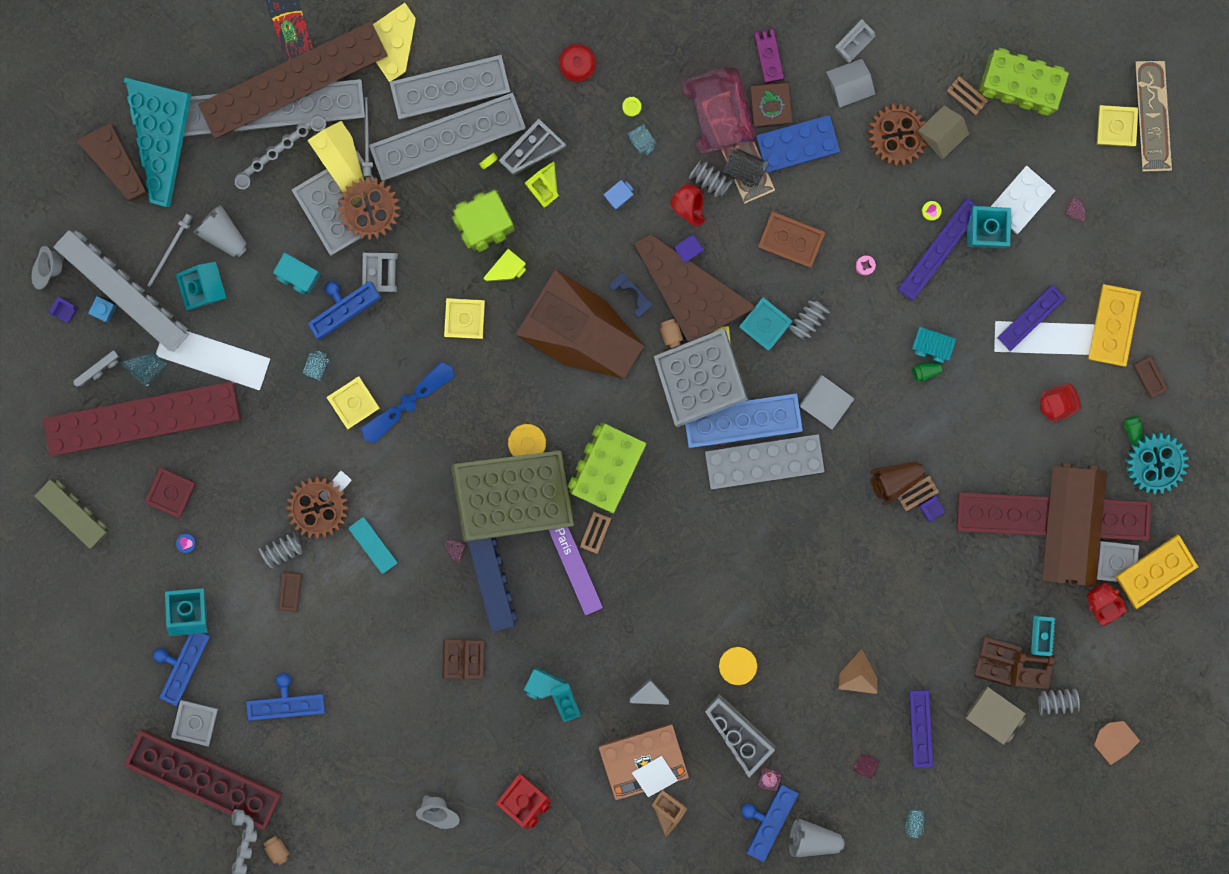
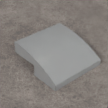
M820 375L799 407L833 430L854 398Z

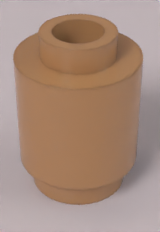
M675 319L660 323V331L665 346L669 345L670 348L680 346V341H683L679 324L676 323Z
M276 835L263 843L265 846L264 850L273 864L278 863V865H281L288 860L287 856L290 853L282 840L278 839Z

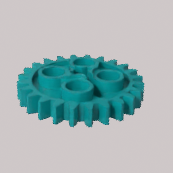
M1151 432L1150 438L1143 435L1144 441L1137 439L1139 445H1131L1134 451L1128 452L1131 459H1126V462L1131 464L1126 469L1132 471L1128 474L1130 478H1134L1132 483L1138 484L1137 487L1140 490L1144 488L1146 493L1151 489L1153 494L1157 493V489L1162 494H1164V488L1171 491L1172 484L1178 487L1176 481H1183L1180 475L1187 474L1183 468L1189 467L1184 462L1189 457L1183 455L1186 452L1185 448H1181L1183 444L1180 441L1177 442L1175 437L1170 439L1168 433L1163 437L1161 432H1158L1157 437L1153 432ZM1165 448H1169L1168 454L1162 456V450ZM1150 452V457L1143 460V454ZM1157 459L1160 461V462H1158V464H1157V465H1158V468L1154 465V464L1157 463ZM1171 466V472L1169 474H1164V470L1167 467ZM1158 469H1159V473H1160V475H1161V478H1160V479H1158V475H1159V474H1158ZM1150 470H1153L1152 476L1146 478V473Z

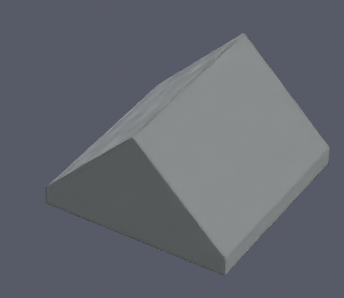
M863 59L826 72L839 108L875 95L871 74Z
M650 678L630 696V703L669 705L668 697Z

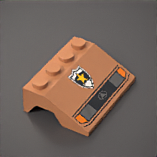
M672 723L599 745L615 800L644 792L632 772L661 756L678 781L689 778Z

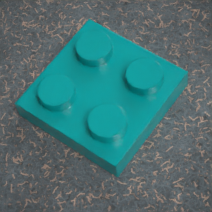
M763 297L739 328L769 351L793 321Z

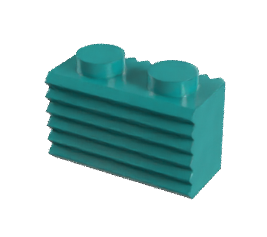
M919 327L911 350L915 351V355L926 357L927 354L933 356L934 361L944 363V361L950 360L956 338Z
M1034 615L1031 654L1053 655L1052 648L1054 646L1052 644L1054 642L1052 640H1054L1053 632L1055 631L1053 629L1055 628L1054 621L1056 620L1054 617Z

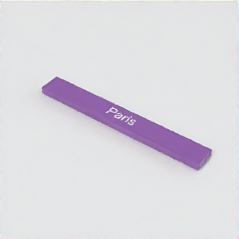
M569 528L549 530L585 616L602 609V604Z

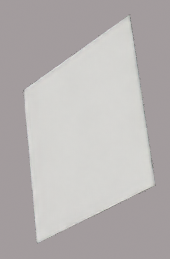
M662 756L632 772L648 797L678 781Z

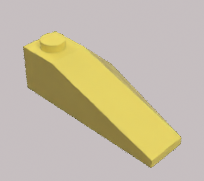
M342 121L322 130L308 140L342 192L348 193L346 186L352 188V181L359 184V178H361L365 182L353 138ZM365 191L363 192V197H364V198L367 197V194H366ZM355 196L352 198L351 203L354 206L362 199Z

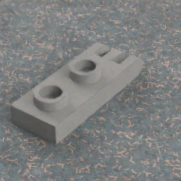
M113 350L76 378L74 385L82 387L92 379L94 381L104 374L102 371L107 367L111 369L116 366L121 356L117 351Z

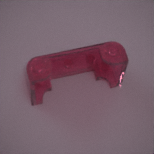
M722 67L683 80V92L689 98L694 99L702 135L699 136L697 141V148L701 154H709L755 141V131L742 79L736 68Z

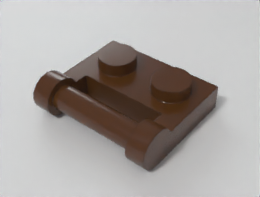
M1018 651L1015 656L1012 685L1049 689L1055 657L1053 655H1030ZM1032 662L1044 665L1043 669L1023 667V663Z

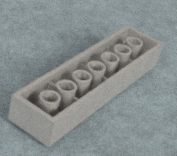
M68 230L54 248L165 348L174 352L189 336L186 332L188 328L180 321L172 320L173 315L167 309H160L157 306L159 302L156 299L143 294L145 290L139 284L131 283L129 281L131 277L123 270L115 269L116 264L110 258L102 257L100 255L102 251L94 244H87L86 241L88 239L82 233L76 230L75 232Z

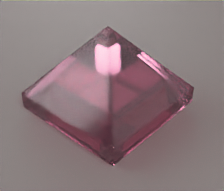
M861 753L854 771L872 779L879 761Z

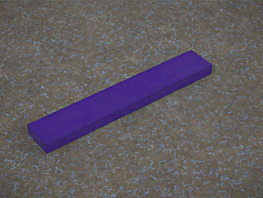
M968 198L965 199L897 289L912 301L916 298L966 232L972 207L977 206Z

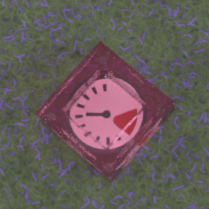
M763 768L758 787L777 792L782 773Z

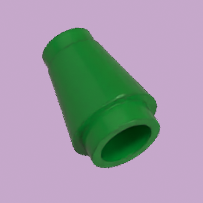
M939 362L916 364V366L912 367L913 377L916 382H924L942 373L941 364Z
M1139 416L1128 417L1124 419L1125 424L1123 426L1131 444L1139 445L1137 439L1143 441L1142 420H1140Z

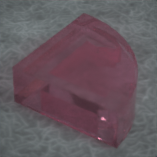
M1073 196L1065 215L1084 222L1085 209L1081 201Z
M447 538L446 547L449 555L455 561L460 562L465 544Z

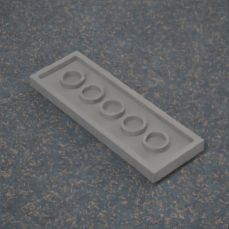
M502 55L390 82L399 120L511 93Z
M819 434L705 452L711 489L825 472Z

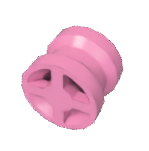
M862 256L857 260L855 267L860 275L865 276L875 270L876 264L872 257Z

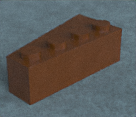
M109 123L76 140L129 201L133 202L148 194V190L113 124Z

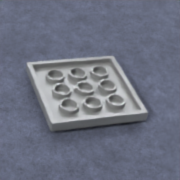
M356 151L357 156H358V159H359V164H360V167H361V164H362V162H364V161H363L362 157L360 156L359 152ZM327 169L292 189L330 256L361 239V233L358 232L357 235L353 236L354 229L347 231L349 225H342L345 218H339V215L343 211H339L337 208L343 206L338 200L344 199V197L341 195L342 190ZM372 174L371 177H369L370 182H373L374 180ZM373 191L370 194L372 201H378L381 198V194L378 191ZM368 197L364 198L366 207L363 210L368 211L371 224L374 225L375 221L372 214L374 205L370 206ZM361 200L360 202H358L357 204H355L354 206H355V207L360 206V205L362 204V200ZM382 209L378 210L375 216L377 219L383 220L386 217V212ZM360 215L357 218L359 225H365L368 222V218L365 215Z
M725 329L654 356L676 427L748 400Z

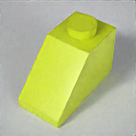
M507 249L486 274L484 280L490 282L512 280L516 276L520 278L526 271L524 268L526 263Z

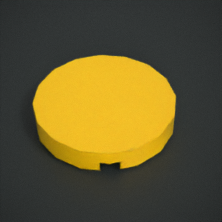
M523 424L517 426L511 432L508 438V447L513 456L543 453L546 448V438L538 427L532 424Z
M730 648L720 658V674L730 684H746L756 674V658L746 648Z

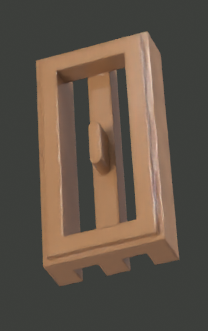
M960 76L946 91L975 116L988 102L984 96ZM958 82L962 86H964L968 91H970L974 96H976L980 101H982V103L980 104L966 91H964L959 85H957ZM953 88L958 90L963 96H965L969 101H971L975 106H977L976 110L972 106H970L965 100H963L959 95H957L953 91Z
M927 476L898 497L904 510L908 511L939 493L931 477ZM928 481L929 485L905 499L901 497ZM932 488V492L908 506L906 505V502Z
M593 512L580 547L598 554L611 518ZM595 517H599L590 543L586 546L585 543ZM604 519L606 520V523L599 538V541L597 543V546L594 549L592 548V546L597 536L602 520Z

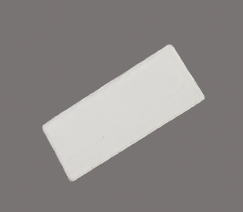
M340 471L332 480L334 481L333 487L335 488L340 485L338 490L340 493L351 482V479ZM325 490L319 495L325 502L329 499V493Z

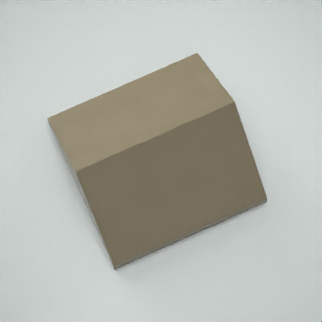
M946 106L940 108L917 130L941 160L969 135L964 118Z

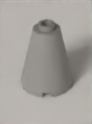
M218 205V207L211 211L202 221V225L200 227L197 226L193 231L197 236L232 257L236 255L240 257L246 251L245 245L247 243L221 205Z
M798 819L794 821L791 828L790 838H793V844H789V849L792 857L837 854L844 848L845 841L841 834L811 822Z

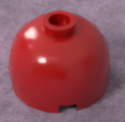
M572 44L566 47L561 52L558 60L561 74L567 80L574 83L586 81L594 74L596 69V57L593 51L582 44Z

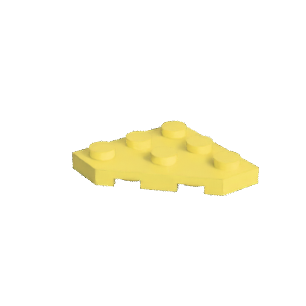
M403 3L373 24L388 55L387 58L376 63L389 82L396 80L405 74L407 70L416 18L406 3Z

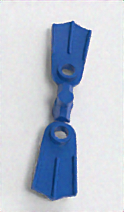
M441 361L416 386L415 393L413 392L409 396L403 395L401 397V403L397 405V408L388 409L361 428L363 439L373 444L376 443L400 419L403 410L411 412L416 408L414 402L418 397H427L455 377L452 366Z

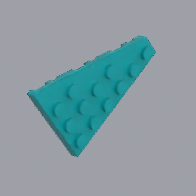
M124 77V83L127 85L129 94L127 99L130 104L132 122L136 126L138 136L136 140L140 148V159L142 167L145 168L147 180L145 182L149 190L150 203L170 207L192 94Z

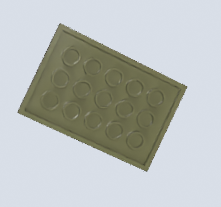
M561 451L451 465L464 542L574 526Z

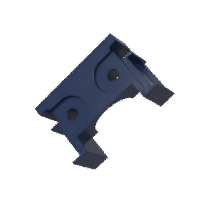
M623 272L609 284V288L613 292L617 288H621L623 291L632 289L637 293L638 300L635 304L638 306V309L634 312V315L638 319L653 305Z

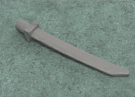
M364 97L365 162H362L361 168H363V177H371L373 162H369L368 98Z
M186 213L184 219L179 221L178 224L181 227L150 279L148 287H151L183 230L190 228L191 225L189 224L193 218L192 215Z

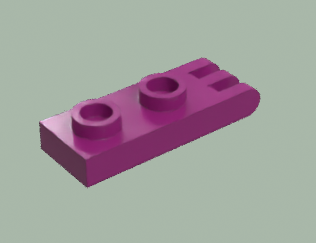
M769 29L771 37H767L766 30H762L763 38L761 39L759 32H754L764 82L768 83L784 79L774 29Z

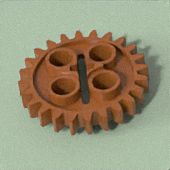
M892 104L890 105V110L885 106L883 107V112L881 110L876 112L878 117L873 116L871 118L874 123L868 124L872 130L866 132L871 135V138L867 139V141L873 143L869 149H876L873 155L880 154L879 161L886 159V165L892 161L894 167L898 165V162L901 166H904L905 161L910 164L912 163V158L917 160L919 158L917 153H924L921 147H926L927 144L923 142L924 139L917 130L926 121H919L922 115L915 116L916 109L909 112V106L903 109L902 104H899L897 108ZM902 120L908 122L907 129L902 126ZM884 123H888V124H889V126H890V131H889V132H887V131L884 130V128H883V124H884ZM913 131L912 135H903L901 137L896 136L888 139H882V136H889L894 133L901 134ZM906 138L911 141V143H912L911 148H909V147L906 146V144H905V139H906ZM888 141L893 144V151L887 148Z
M369 177L366 178V182L359 178V184L352 181L353 187L346 186L348 193L341 192L344 199L338 200L339 203L343 204V206L337 208L339 211H343L339 215V218H345L342 225H349L347 231L354 229L353 236L357 235L358 232L361 233V239H363L365 234L368 235L369 240L372 234L376 238H379V232L386 235L384 229L392 230L389 224H396L397 222L393 217H399L395 210L400 209V206L394 204L399 201V198H393L396 192H389L391 185L384 187V180L378 184L376 177L373 182H370ZM364 191L367 194L370 206L374 205V208H372L374 225L371 224L368 211L363 210L366 207L363 197ZM378 191L381 194V198L378 201H372L370 199L371 192ZM355 196L362 199V204L358 207L353 206L351 203L352 198ZM382 209L386 212V217L383 220L376 218L375 213L378 210ZM365 215L368 218V222L365 225H359L357 223L358 216Z
M316 477L315 482L308 478V484L301 481L302 487L296 485L295 489L297 492H290L293 499H287L288 502L292 503L291 506L286 507V509L292 512L287 515V517H293L290 524L296 523L295 530L301 528V535L308 532V538L315 534L316 539H319L321 533L324 538H327V532L334 535L333 529L340 530L338 524H345L342 517H348L344 513V510L349 509L348 506H344L348 499H342L345 492L339 493L340 485L334 488V481L327 484V478H324L322 482H320L319 477ZM323 490L329 493V499L326 502L320 500L319 497ZM305 495L311 499V503L307 507L301 503V498ZM316 502L318 505L334 502L333 506L320 509V513L317 511L301 513L304 509L315 507ZM327 509H331L334 512L332 520H327L324 516ZM309 514L314 515L316 518L313 525H309L306 522V517Z

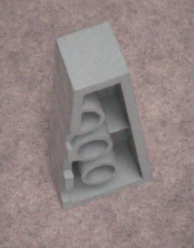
M720 694L706 707V714L724 738L725 743L731 749L747 776L750 777L775 751L776 746Z

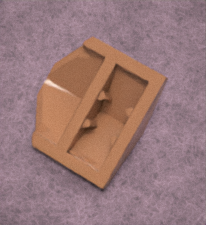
M1124 721L1110 722L1099 730L1094 746L1106 761L1112 765L1127 755L1140 740Z

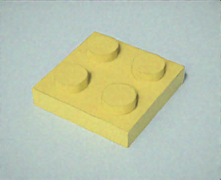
M1100 105L1098 110L1097 145L1135 147L1138 108Z
M446 298L444 337L483 339L485 300Z
M359 376L327 397L347 429H350L380 409Z

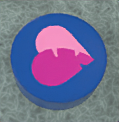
M182 534L177 538L176 546L179 551L189 553L195 549L196 540L191 534Z

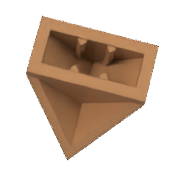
M861 649L840 672L839 689L877 694L878 678Z
M661 790L652 804L665 837H667L681 820L687 810V805Z

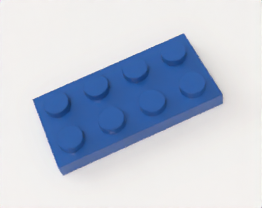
M830 115L756 136L766 173L840 153Z

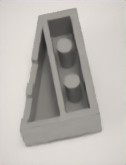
M538 119L504 154L499 162L514 176L567 148V145Z

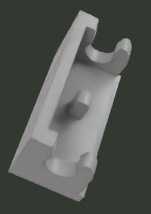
M861 19L835 46L834 50L846 62L850 63L876 36L875 32Z

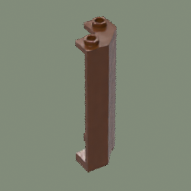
M1061 463V467L1053 466L1042 581L1096 586L1107 471L1099 470L1100 466L1088 465V469L1072 468L1073 464Z

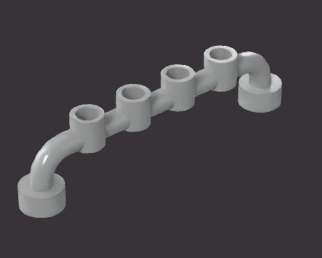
M319 114L314 115L308 122L299 123L296 128L297 130L291 135H284L281 139L282 142L278 145L269 146L265 155L261 158H254L247 169L235 176L236 187L239 189L248 188L250 185L249 176L255 171H261L264 164L270 160H275L278 154L285 148H291L293 142L298 138L307 136L311 128L314 131H322L326 126L325 118ZM300 128L306 129L304 132L299 131ZM289 139L291 142L287 144L284 141ZM270 151L276 152L274 155L269 154ZM258 162L261 165L257 167L254 164Z
M238 809L233 811L232 824L241 826L245 822L247 826L242 833L241 846L237 849V859L233 863L232 874H246L247 865L243 864L245 858H251L252 849L248 846L250 842L256 841L257 832L254 831L253 819L245 815L243 810Z

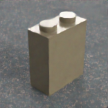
M985 686L964 718L1004 745L1012 740L1014 737L1013 731L1016 727H1020L1026 719L1024 717L1026 713Z

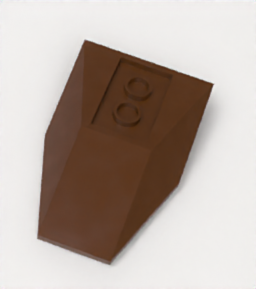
M556 269L516 333L517 337L565 366L625 379L644 347L603 298Z

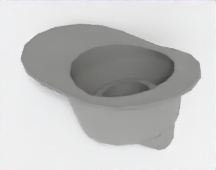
M47 246L40 248L32 269V283L36 289H43L51 277L59 275L62 271L64 256L59 252L51 251Z
M427 795L423 797L421 808L416 811L418 819L442 829L454 828L459 824V816L448 809L444 799Z

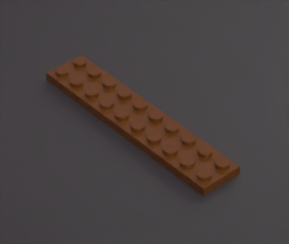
M372 21L215 95L199 103L198 106L214 139H217L383 60L388 55Z

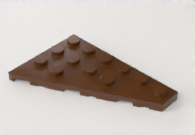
M650 234L634 243L688 342L704 337L755 309L752 303L691 261L684 262L675 250Z

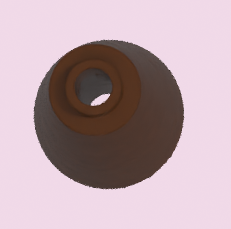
M916 461L875 468L870 471V474H873L870 482L877 498L882 497L884 502L881 503L888 505L924 478L925 469L921 463L919 464Z

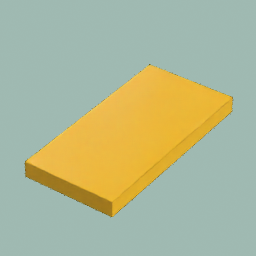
M1102 284L1088 360L1126 367L1141 294L1140 291Z
M1175 535L1115 577L1133 607L1138 609L1198 568V565L1181 537Z

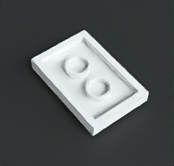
M1025 166L991 207L1011 208V230L1018 234L1055 190L1028 166Z

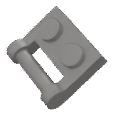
M363 253L362 286L371 281L378 292H397L395 271L398 254ZM382 259H388V286H382Z

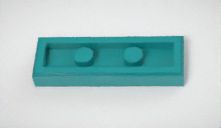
M362 517L348 528L382 574L398 563L365 517Z
M569 684L550 690L563 722L581 716Z

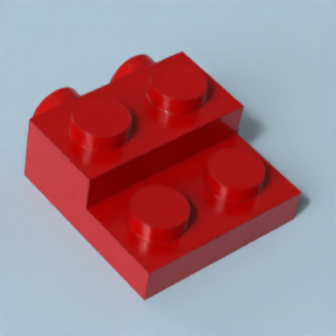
M519 774L496 804L520 826L528 830L529 827L533 828L537 825L539 821L537 818L541 813H546L549 810L552 799L523 775Z

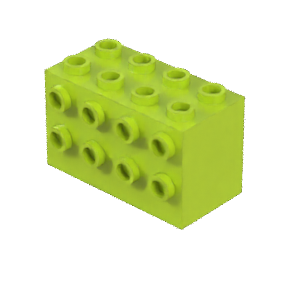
M1002 48L994 50L989 55L978 90L979 93L988 98L995 97L1001 99L1002 102L1007 104H1017L1020 108L1026 110L1038 111L1037 113L1046 116L1058 110L1069 75L1068 72H1065V68L1060 66L1052 68L1046 66L1047 63L1041 60L1033 62L1028 60L1027 56L1021 54L1014 56L1009 54L1010 51Z
M496 190L486 195L484 192L474 196V201L468 204L464 201L456 205L457 209L454 210L455 215L452 218L459 231H464L461 236L468 249L472 247L474 251L478 250V252L489 248L488 244L494 241L496 244L506 239V235L515 231Z
M601 423L600 426L596 425L592 435L595 437L592 443L588 442L584 450L586 456L584 460L580 459L576 467L578 473L575 478H571L568 488H570L569 492L614 513L647 443Z

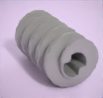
M700 160L691 172L689 179L691 180L696 177L695 184L703 182L702 189L709 186L708 193L715 191V198L719 195L722 197L733 180L725 182L726 175L719 178V170L713 173L714 167L711 166L707 169L708 162L700 164Z
M814 300L815 302L808 301L810 308L803 307L806 314H798L801 320L794 319L796 326H789L790 330L805 342L804 337H812L809 331L816 332L814 324L821 325L818 319H826L823 312L830 314V311L816 300Z
M294 531L293 538L286 534L287 541L280 537V544L272 541V548L267 544L265 545L266 551L259 548L264 562L270 568L275 567L274 561L281 565V558L287 562L289 560L288 555L291 558H295V552L298 555L302 554L301 543Z
M1065 689L1063 694L1061 690H1057L1056 694L1053 690H1049L1048 696L1046 691H1041L1038 697L1039 713L1042 715L1043 710L1046 709L1047 714L1050 715L1051 709H1054L1055 714H1058L1059 708H1061L1063 714L1066 713L1067 708H1069L1071 713H1073L1074 708H1077L1079 712L1080 702L1077 690L1072 689L1071 694L1068 689Z

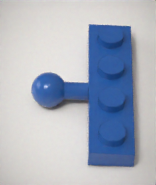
M329 281L326 283L325 292L333 297L336 304L308 323L316 339L321 340L381 299L373 282H367L344 299L339 294L340 286L337 282Z
M205 633L189 634L178 659L169 656L164 648H158L154 651L153 659L157 663L166 662L174 666L159 697L160 699L178 706L209 641V635Z
M280 673L276 677V684L280 687L281 698L246 701L248 721L324 714V694L289 697L288 686L291 683V677L287 673Z
M780 784L765 815L756 811L753 804L747 803L743 805L741 814L744 818H755L761 821L746 851L747 854L763 862L765 861L799 794L798 792Z

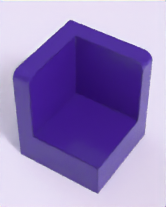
M693 234L674 247V250L677 251L684 262L689 261L704 251Z
M58 296L49 314L69 324L78 306Z
M932 496L918 505L928 522H932L933 519L945 512L937 496Z

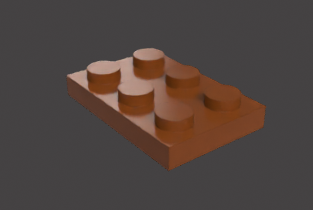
M771 212L758 248L812 268L825 232Z

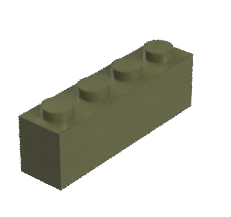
M50 479L35 497L89 549H93L109 533L106 529L107 525L100 519L96 520L92 516L94 513L87 506L82 507L78 503L79 498L72 492L70 494L64 490L66 486L61 481Z

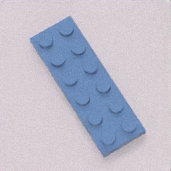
M797 393L744 401L685 424L688 448L803 432Z

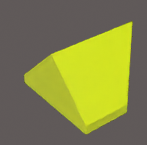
M554 161L539 170L525 182V186L544 208L559 196L557 194Z

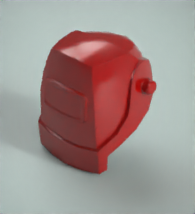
M692 184L683 185L674 194L670 205L679 216L686 219L692 225L700 227L706 220L702 216L703 191Z
M1071 383L1059 385L1049 391L1045 390L1042 392L1040 410L1048 420H1053L1054 423H1057L1058 419L1067 418L1081 409L1079 395Z
M1107 583L1095 587L1087 594L1088 607L1102 626L1115 621L1127 612L1124 600L1119 595L1118 589H1114Z

